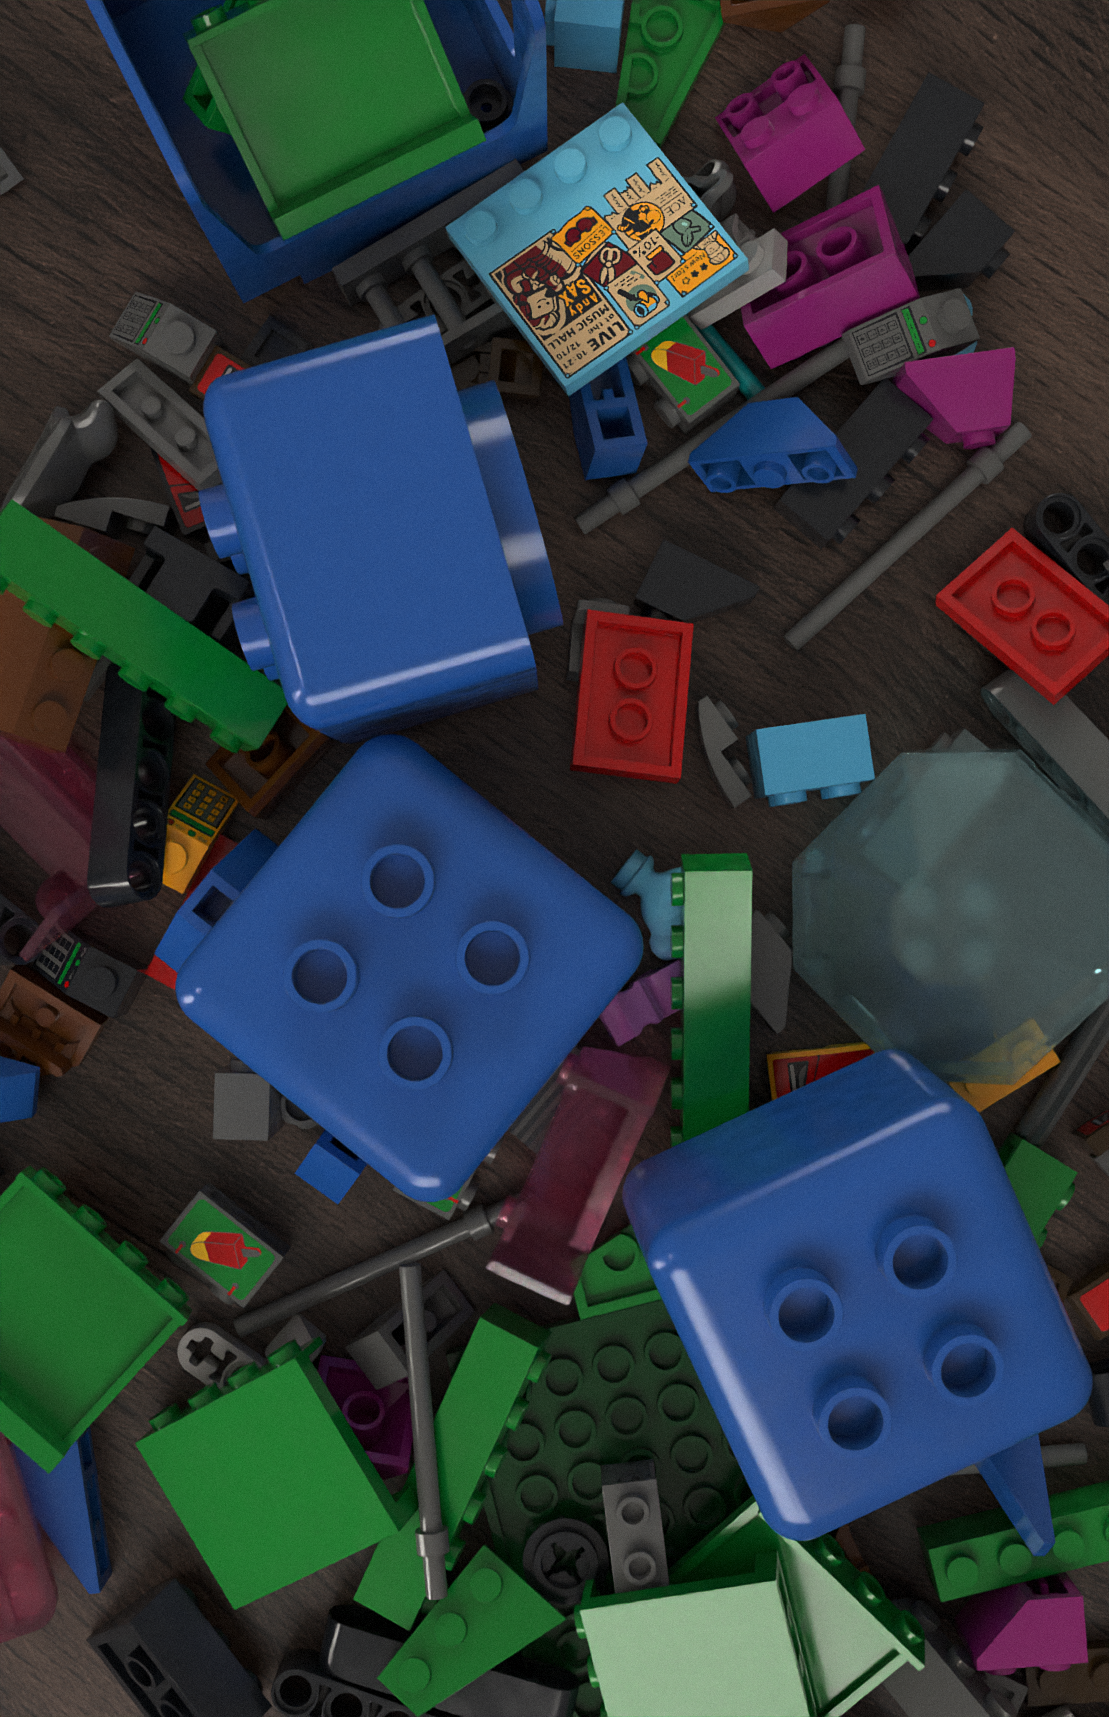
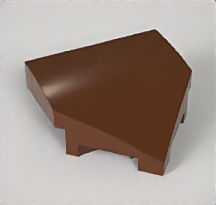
M15 965L10 969L0 988V1056L40 1067V1076L53 1074L55 1077L63 1076L72 1067L79 1066L86 1059L109 1017L66 995L44 976L28 966Z

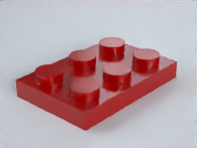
M1014 528L1006 532L936 595V606L1053 705L1109 656V605Z
M587 609L584 617L570 761L571 771L673 784L679 782L682 772L694 624Z

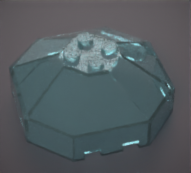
M931 749L902 752L792 861L793 969L875 1053L887 1049L905 1051L913 1055L944 1082L1014 1085L1109 998V838L1020 749Z

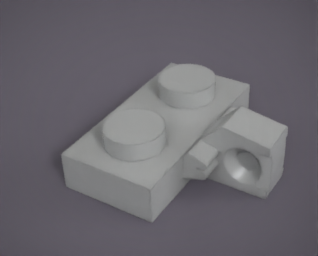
M736 213L720 222V225L748 258L749 270L688 312V318L701 330L786 282L788 241L775 228L757 238L755 237V231L749 229L738 219L739 216Z

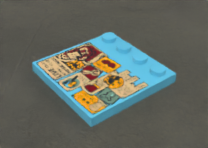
M623 102L445 227L450 240L568 397L749 270L748 258Z

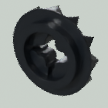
M562 1514L557 1519L547 1523L540 1522L534 1533L526 1540L524 1548L523 1570L527 1582L549 1602L561 1605L581 1602L586 1580L594 1579L597 1591L602 1586L608 1572L609 1555L601 1532H597L588 1525L584 1518L577 1520L566 1518ZM554 1543L558 1547L562 1546L566 1552L580 1548V1552L575 1556L578 1576L573 1569L569 1570L564 1564L557 1568L555 1566L551 1568V1565L556 1561Z

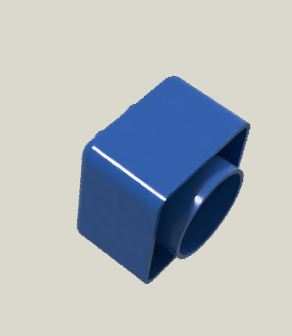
M435 314L222 375L209 385L204 397L203 413L223 484L199 490L202 514L218 557L222 559L230 556L239 575L249 573L256 597L232 603V614L236 631L248 665L252 671L264 669L269 681L280 679L286 702L293 714L302 723L339 742L352 744L539 690L537 667L528 635L563 625L559 599L542 533L497 385L492 380L457 390Z
M384 734L368 740L356 751L188 956L177 974L175 991L180 1008L190 1020L396 1188L417 1201L437 1202L447 1199L459 1191L637 970L643 956L644 945L641 931L629 914L416 742L402 735Z
M887 1049L867 1056L640 1162L631 1170L625 1180L622 1192L623 1204L650 1275L763 1518L769 1527L782 1537L794 1541H807L818 1538L1069 1420L1085 1407L1091 1396L1093 1376L1089 1362L982 1116L975 1107L930 1069L905 1051Z

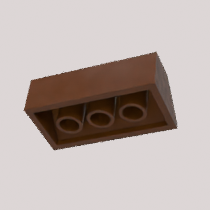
M38 517L121 576L126 577L135 548L85 527ZM6 590L3 595H0V736L50 754L65 753L97 660L77 649L70 642L74 635L58 624L54 623L49 628L27 615L22 610L25 602Z

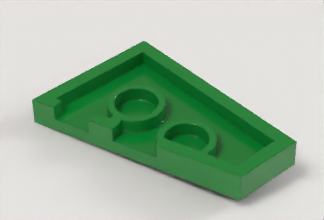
M632 0L616 106L623 102L660 150L726 25L722 20L720 0Z
M631 1223L567 1264L580 1320L662 1299L650 1275Z
M487 1545L481 1547L447 1590L448 1596L437 1602L377 1677L417 1717L423 1715L568 1619Z

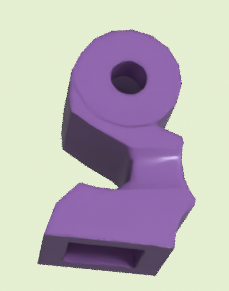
M680 958L672 960L655 970L650 969L638 976L629 984L628 989L618 992L599 1016L612 1042L619 1047L638 1036L642 1032L643 1027L648 1024H658L664 1018L680 1010H671L670 978L680 976Z

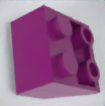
M805 54L795 61H789L779 66L773 72L771 78L750 93H744L734 98L727 105L726 110L715 117L773 213L866 150L838 98Z
M1066 1572L974 1594L954 1617L955 1629L977 1671H985L991 1675L1003 1676L1014 1673L1017 1668L1039 1666L1047 1671H1064L1069 1669L1071 1664L1088 1663L1083 1595Z

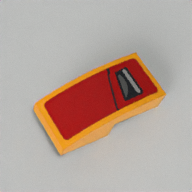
M880 1041L834 1044L823 1048L776 1051L767 1054L772 1101L881 1051Z

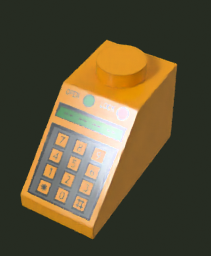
M196 774L192 775L168 809L162 883L181 894L189 892L219 835L224 832L239 804L232 794Z

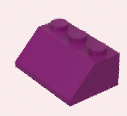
M877 185L780 233L788 241L786 282L742 306L741 313L745 329L770 369H773L842 337L843 333L919 299L920 296L911 262L880 186Z

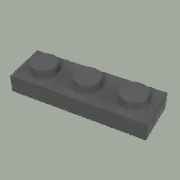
M138 358L97 390L101 400L107 401L114 407V414L198 491L216 486L222 482L204 418Z

